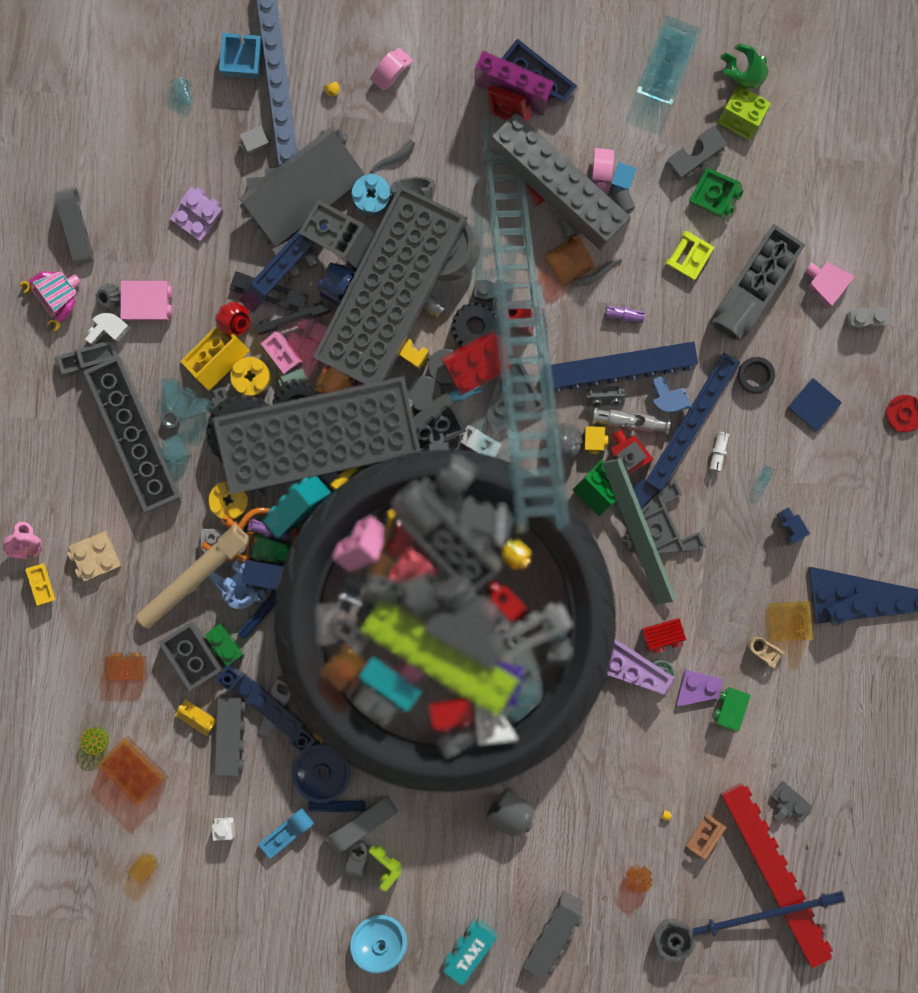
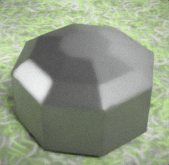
M173 410L165 411L161 417L162 425L168 429L177 428L181 422L180 415Z

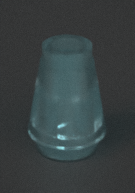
M184 76L170 82L172 85L171 89L183 106L194 102L189 82Z

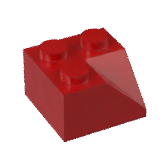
M467 697L430 703L433 728L438 729V732L449 731L450 727L458 724V727L470 726V722H474L471 701Z

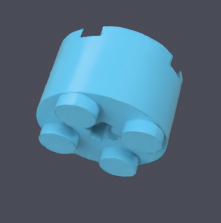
M368 174L360 177L355 182L352 189V198L359 212L364 215L377 216L385 212L389 207L391 193L388 183L382 177ZM368 193H374L375 198L369 197Z

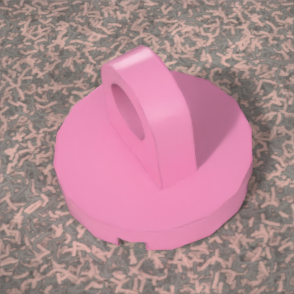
M18 522L12 530V535L7 536L3 541V551H6L9 557L15 559H27L31 555L36 557L42 550L41 540L33 535V528L26 522ZM19 529L25 530L26 533H20Z

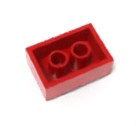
M492 331L441 358L457 391L461 395L513 368L496 334Z

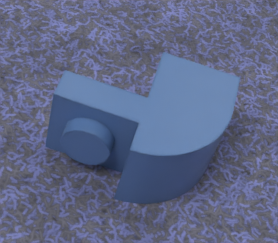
M657 377L653 379L655 383L653 389L656 395L660 396L653 400L658 408L670 413H679L692 407L685 389L680 388L670 392L665 378Z

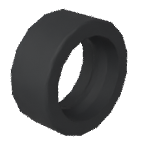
M751 357L739 367L737 373L738 382L746 392L752 394L762 393L773 384L775 369L767 359ZM753 364L762 365L767 371V380L761 386H752L745 379L746 369Z

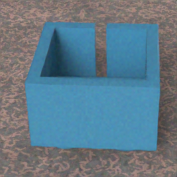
M222 33L219 66L221 76L260 79L263 44L261 36L243 34L245 43H242L240 34Z

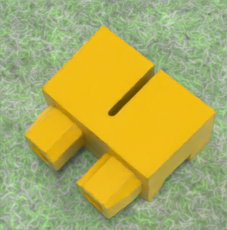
M410 338L408 341H405L399 353L402 360L421 371L431 356L424 347L420 351L416 350Z

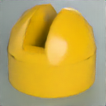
M337 81L323 86L328 96L334 97L339 94L340 88Z

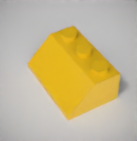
M216 326L180 361L208 390L216 386L232 370L233 365L244 358L250 351L234 334H231L232 338L221 334Z

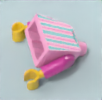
M41 271L30 278L29 282H21L20 287L27 285V290L23 291V293L30 294L33 291L52 318H56L55 320L48 321L47 326L54 322L56 328L53 331H57L60 329V323L70 315L76 302V291L74 288L81 283L75 274L67 279L62 272Z

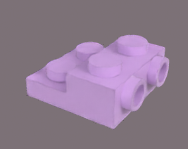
M190 187L181 199V204L170 217V220L202 242L223 213V210L220 208L222 204L214 198L211 200L205 197L206 193L199 187H196V189Z

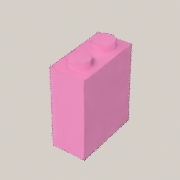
M121 281V320L169 321V317L173 315V307L170 305V297H173V287L170 286L168 281Z

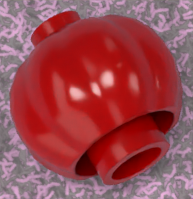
M229 302L226 305H222L215 316L217 330L229 338H232L231 334H234L236 337L244 334L250 325L248 309L237 302Z

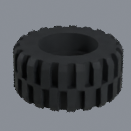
M238 394L226 398L216 406L208 419L206 434L208 446L210 445L211 452L219 458V461L223 463L213 418L269 406V403L267 404L260 397Z

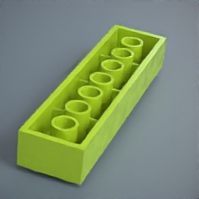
M376 604L361 630L363 633L496 716L501 714L520 682L518 678L498 666L492 670L424 630L427 622L421 618L417 620L413 613L400 605Z

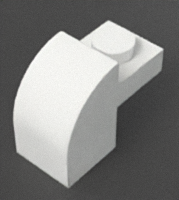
M102 313L92 319L98 325L88 330L85 339L90 344L95 345L107 332L119 342L131 327L114 314Z
M470 425L466 427V432L459 438V442L473 451L493 457L498 454L499 448L502 445Z

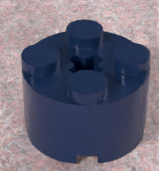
M330 262L326 269L327 274L324 279L320 280L317 289L320 290V297L339 306L356 271L338 262L335 264Z

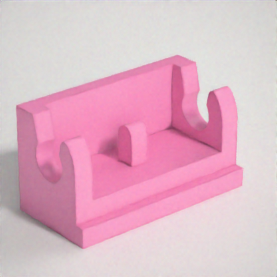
M281 331L274 332L261 343L283 374L292 371L295 366L303 363V360Z

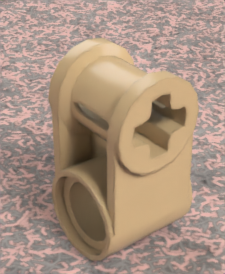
M752 637L747 643L748 650L773 669L776 668V664L781 656L786 654L775 645L760 637ZM759 640L762 647L760 650L755 651L753 644Z

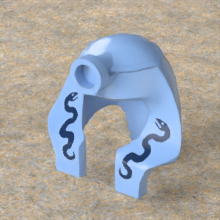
M235 560L232 565L236 574L231 579L229 577L224 579L214 572L209 575V578L217 586L227 605L236 609H246L255 601H264L266 596L264 591L247 588L246 584L241 583L245 563L242 564L238 560Z

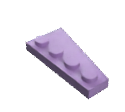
M615 639L613 656L607 675L666 695L676 678Z

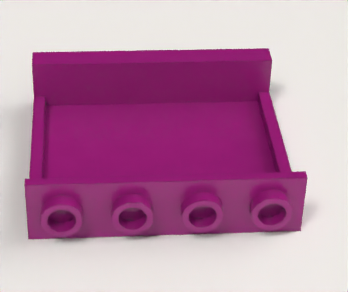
M482 50L475 66L474 85L488 90L490 85H494L513 93H519L530 103L532 111L544 115L551 100L549 93L554 82Z

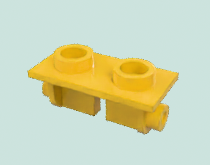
M186 699L179 706L175 714L176 717L205 736H208L217 722V719Z

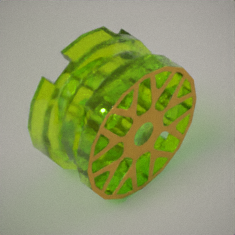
M91 727L85 730L80 738L82 749L91 755L104 751L109 744V735L101 727Z

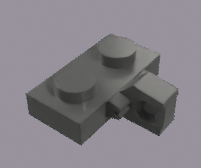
M784 781L770 795L778 802L776 805L778 810L773 815V818L779 823L786 816L790 818L792 815L801 821L813 808L812 805Z

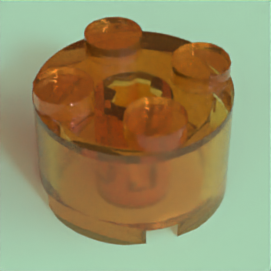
M324 364L315 382V389L324 394L356 387L359 381L353 380L347 374L335 368H329V365Z
M346 644L320 674L341 692L366 665V662Z

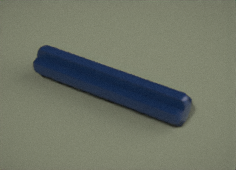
M272 593L237 633L241 638L246 639L275 607L276 593Z
M310 801L308 803L309 812L365 811V801H331L327 803Z

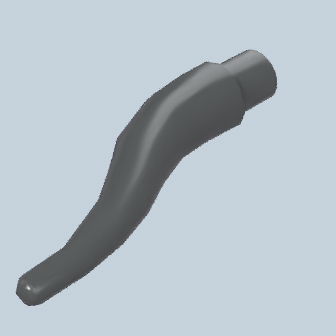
M410 139L395 154L379 161L370 170V173H373L383 165L395 163L405 158L411 152L415 143Z
M622 259L613 260L605 264L594 274L575 279L576 286H587L595 283L603 277L610 267L622 262Z

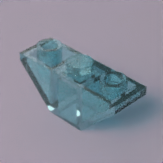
M162 379L161 385L167 409L180 417L193 418L211 413L215 409L211 405L212 402L204 397H197L194 390L188 387L186 389L181 387V383L176 379Z

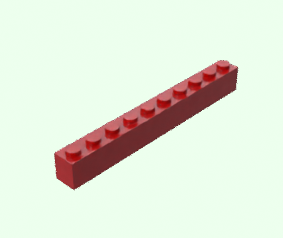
M739 783L720 793L779 908L804 902L806 897L801 889L797 890L794 884L797 880L792 872H788L786 868L788 863L784 855H779L777 848H779L777 841L774 837L771 838L768 831H770L767 822L765 820L762 821L759 816L761 813L757 803L753 804L750 799L752 793L749 787H744L742 783ZM811 908L783 915L812 969L833 958L831 952H833L832 947L828 941L824 942L821 936L824 932L819 923L815 924L812 919L815 915Z

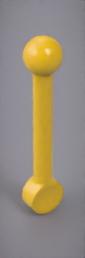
M394 510L388 512L387 533L384 538L385 542L381 546L383 551L387 550V541L392 521L395 517Z

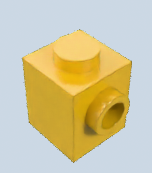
M586 426L584 451H588V454L600 455V451H604V447H608V436H605V427Z

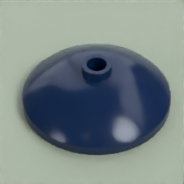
M314 745L304 755L301 753L295 760L292 779L295 788L305 799L315 803H327L340 797L346 790L350 781L349 763L336 754L328 745ZM320 769L326 771L324 776L319 775Z

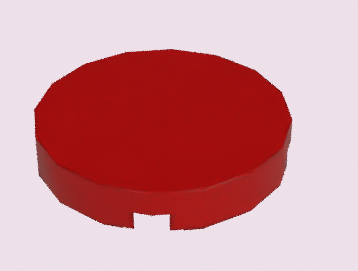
M904 394L895 397L889 402L885 415L891 428L902 433L911 432L918 428V399L916 397Z

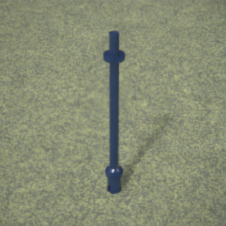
M843 890L830 894L822 893L818 899L714 923L713 919H710L709 925L693 928L692 930L694 936L709 932L716 936L718 930L819 906L827 909L831 905L846 903Z

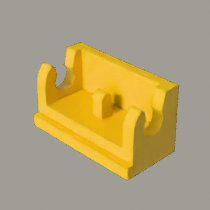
M45 564L26 568L25 571L36 606L56 600Z

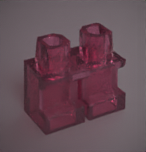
M300 317L296 327L304 331L302 336L299 337L291 333L287 342L294 347L295 351L315 363L317 359L313 358L328 327L313 319L308 320Z

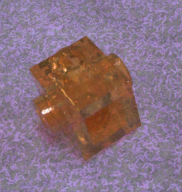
M636 864L631 866L625 873L626 876L624 878L627 881L625 885L633 893L635 891L639 894L642 892L646 893L653 885L651 883L653 879L650 876L652 872L645 866L641 868ZM639 877L643 878L640 884L636 883V879Z

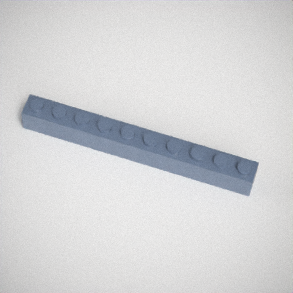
M257 0L279 166H281L295 155L298 149L278 0Z

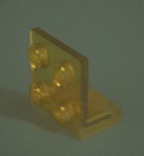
M810 601L768 604L772 642L813 640Z

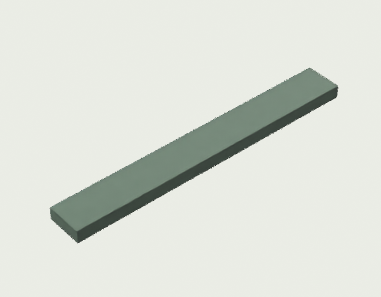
M622 459L607 461L603 463L604 470L657 604L674 602L676 600L675 594Z

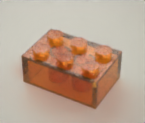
M129 736L123 738L97 765L137 806L141 805L169 777Z

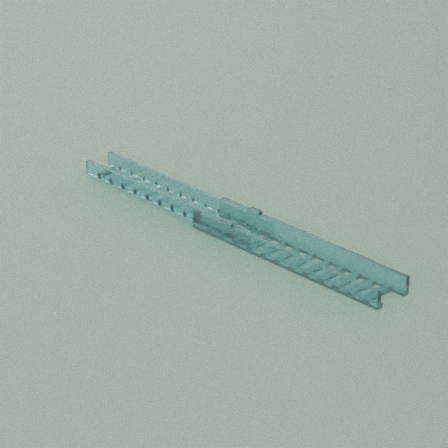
M482 121L480 130L497 282L494 283L492 288L518 532L527 531L525 516L556 515L557 530H565L569 525L547 337V322L544 311L541 280H536L525 181L517 174L493 176L492 164L505 163L500 158H491L490 149L487 147L489 142L487 121ZM517 181L518 193H495L494 182ZM519 199L520 210L497 211L496 200ZM498 217H521L522 228L499 229ZM523 234L524 246L501 247L500 235ZM525 252L526 264L503 265L502 253ZM527 270L528 282L505 283L504 271ZM529 288L530 300L507 301L505 289ZM508 309H532V318L509 319ZM534 326L535 337L511 338L510 327ZM536 345L537 357L512 358V346ZM539 363L540 375L510 377L509 364ZM541 381L542 394L512 395L511 383ZM543 400L544 412L514 414L513 401ZM545 419L546 431L516 433L515 420ZM547 439L548 449L518 450L517 440ZM549 458L550 468L520 469L519 459ZM551 477L552 487L522 488L521 478ZM554 496L555 506L524 507L523 497Z

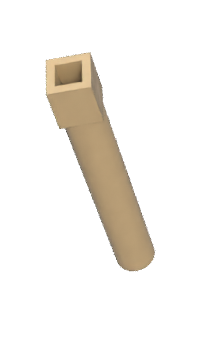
M236 524L230 527L218 538L216 544L136 615L137 623L142 628L150 629L228 558L231 559L245 547L249 536Z

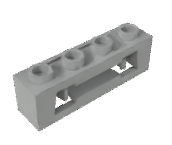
M553 603L543 608L544 613L538 615L535 612L526 617L528 621L521 623L519 620L510 625V630L505 632L503 628L497 631L505 642V653L501 661L571 627L572 623L563 605L560 604L555 607ZM544 618H549V620L543 623L546 630L520 643L518 642L516 635L540 624L545 620Z

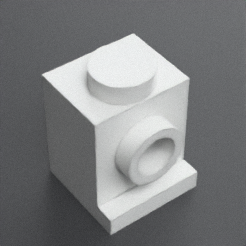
M234 817L214 818V823L212 824L213 841L231 840L235 837Z

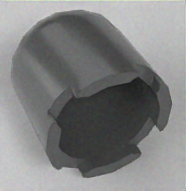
M507 787L500 793L503 796L498 803L496 801L493 802L485 819L508 835L516 837L524 831L528 833L534 825L532 822L534 811L526 801Z

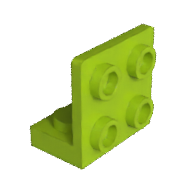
M738 85L717 123L751 141L771 103Z
M372 844L369 852L388 868L381 875L379 886L386 892L401 875V864L394 857L390 859L386 855L387 851L382 846Z

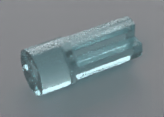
M764 465L752 489L762 494L775 470Z

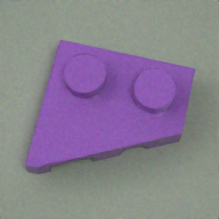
M685 669L676 705L683 706L718 698L723 679Z

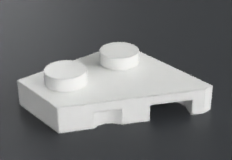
M475 704L479 745L518 741L517 736L502 713L496 716L479 704Z

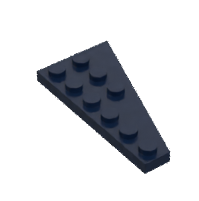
M809 566L815 624L830 622L824 607L858 591L864 593L871 610L850 620L918 612V589Z

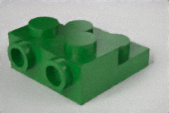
M706 168L689 202L725 220L727 216L730 217L733 214V204L736 199H741L744 192L743 186L740 181Z

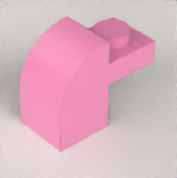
M400 48L394 52L391 51L376 67L370 80L385 91L394 84L399 74L410 66L413 60Z
M595 148L591 181L605 194L609 195L614 150Z

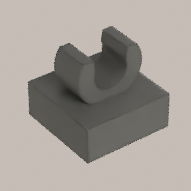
M429 434L428 441L430 444L424 445L425 451L449 450L448 443H442L444 435L438 434L439 439L436 442L433 440V434Z

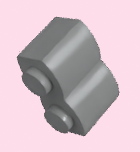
M875 307L871 310L856 308L847 313V327L850 329H862L866 326L869 328H881L890 323V311L886 307Z

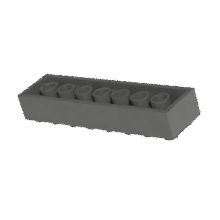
M517 112L488 142L487 147L599 250L630 218L622 208Z
M117 356L83 371L143 511L149 513L183 498L123 358Z

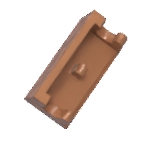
M706 813L686 844V847L706 860L726 829V826Z

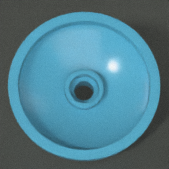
M385 915L369 917L358 925L352 935L350 943L351 955L356 964L367 972H387L396 967L403 959L407 949V936L402 925L394 918ZM385 945V949L380 951V947Z

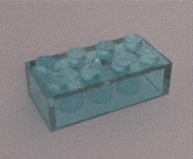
M666 15L637 92L672 105L702 29ZM669 59L672 63H668L665 60Z

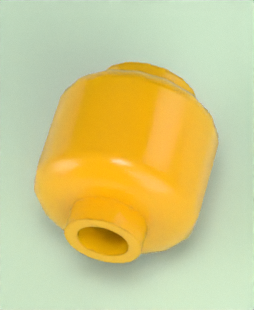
M511 540L501 550L503 553L502 560L513 570L524 569L531 562L529 560L531 551L521 541Z

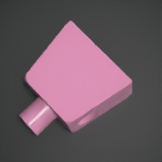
M828 262L821 269L811 263L805 270L813 278L808 285L809 288L828 308L835 303L854 278L853 275Z

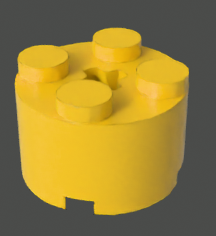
M245 357L233 365L231 382L234 388L242 395L258 397L268 389L271 383V373L269 368L260 359ZM249 373L256 375L252 379V382H250L249 379H246L249 376Z
M228 481L218 483L210 492V509L219 518L224 519L223 516L235 520L243 516L249 508L250 498L247 491L230 494ZM231 495V499L234 500L233 504L230 503L229 506H227V502H225V499L229 498Z

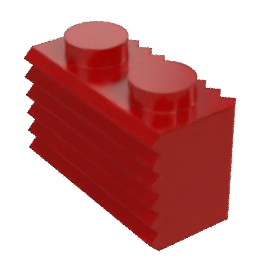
M680 618L642 628L648 651L653 650V654L664 651V647L669 645L672 648L682 646V641H686Z

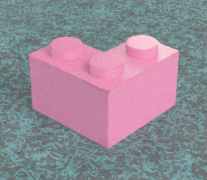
M372 516L358 522L353 536L338 544L333 558L348 572L360 569L370 562H375L379 558V552L385 542L384 538L387 530Z

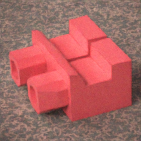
M409 546L400 558V561L389 572L391 580H397L402 583L427 572L434 578L438 570L437 566L430 562L428 555Z

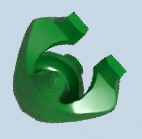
M739 43L734 47L735 50L744 53L747 57L748 68L746 72H741L737 68V58L734 55L725 52L720 56V59L726 62L723 74L744 88H758L765 82L768 76L767 58L759 56L752 46Z

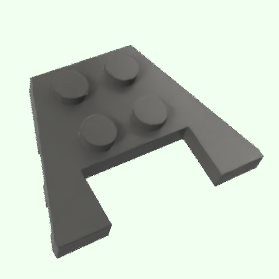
M676 480L671 481L662 493H658L641 509L658 553L707 548L700 532L681 540L665 503L682 496Z

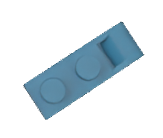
M301 808L259 842L258 845L271 859L313 825L314 822Z

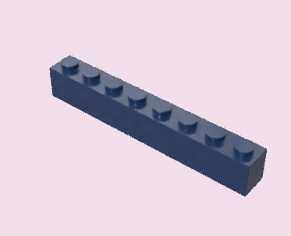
M694 341L543 366L542 370L546 390L556 393L561 392L562 388L565 387L574 390L581 388L580 385L588 384V387L598 386L601 381H607V384L619 382L618 379L626 378V381L638 379V375L645 374V378L656 376V372L662 371L664 374L675 373V369L681 368L683 371L694 370V366L698 365Z

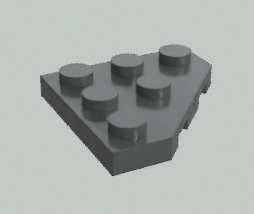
M519 356L510 360L513 368L500 374L495 385L486 419L494 434L545 408Z

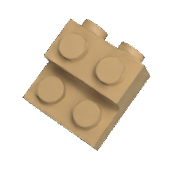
M107 531L70 545V551H67L70 560L76 562L78 568L75 569L78 578H83L84 582L121 566Z

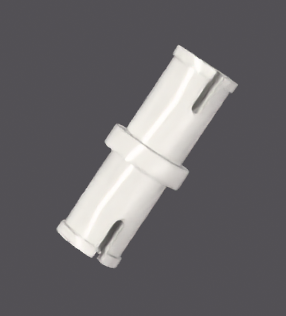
M717 432L715 447L711 451L713 455L709 467L710 470L714 469V471L721 472L724 456L727 455L725 450L729 438L728 433Z

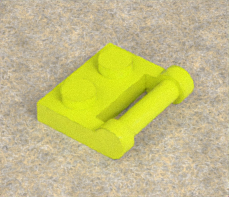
M684 231L681 235L680 243L665 264L695 281L714 247L690 232ZM691 241L694 245L683 264L680 265L677 261L688 242Z

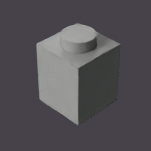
M261 125L240 134L242 138L239 141L243 152L247 151L249 156L270 147Z

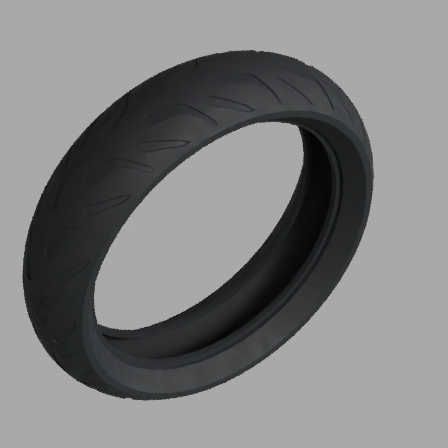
M430 450L401 455L367 468L339 486L314 510L296 536L280 574L274 608V632L279 665L292 699L309 726L336 754L361 771L400 787L428 792H462L506 782L529 771L553 755L578 730L596 703L611 665L616 635V607L611 577L597 541L577 511L554 488L527 470L493 456L460 450ZM456 454L462 456L479 469L461 497L465 495L511 512L513 516L528 526L540 538L551 553L563 578L568 596L570 621L572 623L568 640L569 647H573L572 659H569L568 666L560 667L554 682L540 702L526 716L510 726L518 741L479 745L477 741L461 749V752L444 759L437 745L406 739L385 730L361 713L348 699L336 681L326 658L321 632V607L326 583L336 561L333 556L338 544L353 536L358 522L370 516L375 518L377 515L392 508L391 503L397 494L414 480L420 483L424 478H427L437 487L435 485L437 477L443 469L447 471L446 467L449 465V461Z

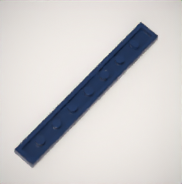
M726 353L722 354L694 400L692 407L689 408L647 477L646 484L662 493L740 365V361Z

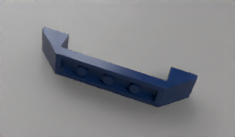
M322 223L321 230L327 229L328 226ZM298 231L250 283L239 301L254 314L266 300L265 297L315 242L303 237Z
M226 665L215 678V681L228 692L234 690L291 739L289 743L303 755L316 741V738L304 722L246 673Z

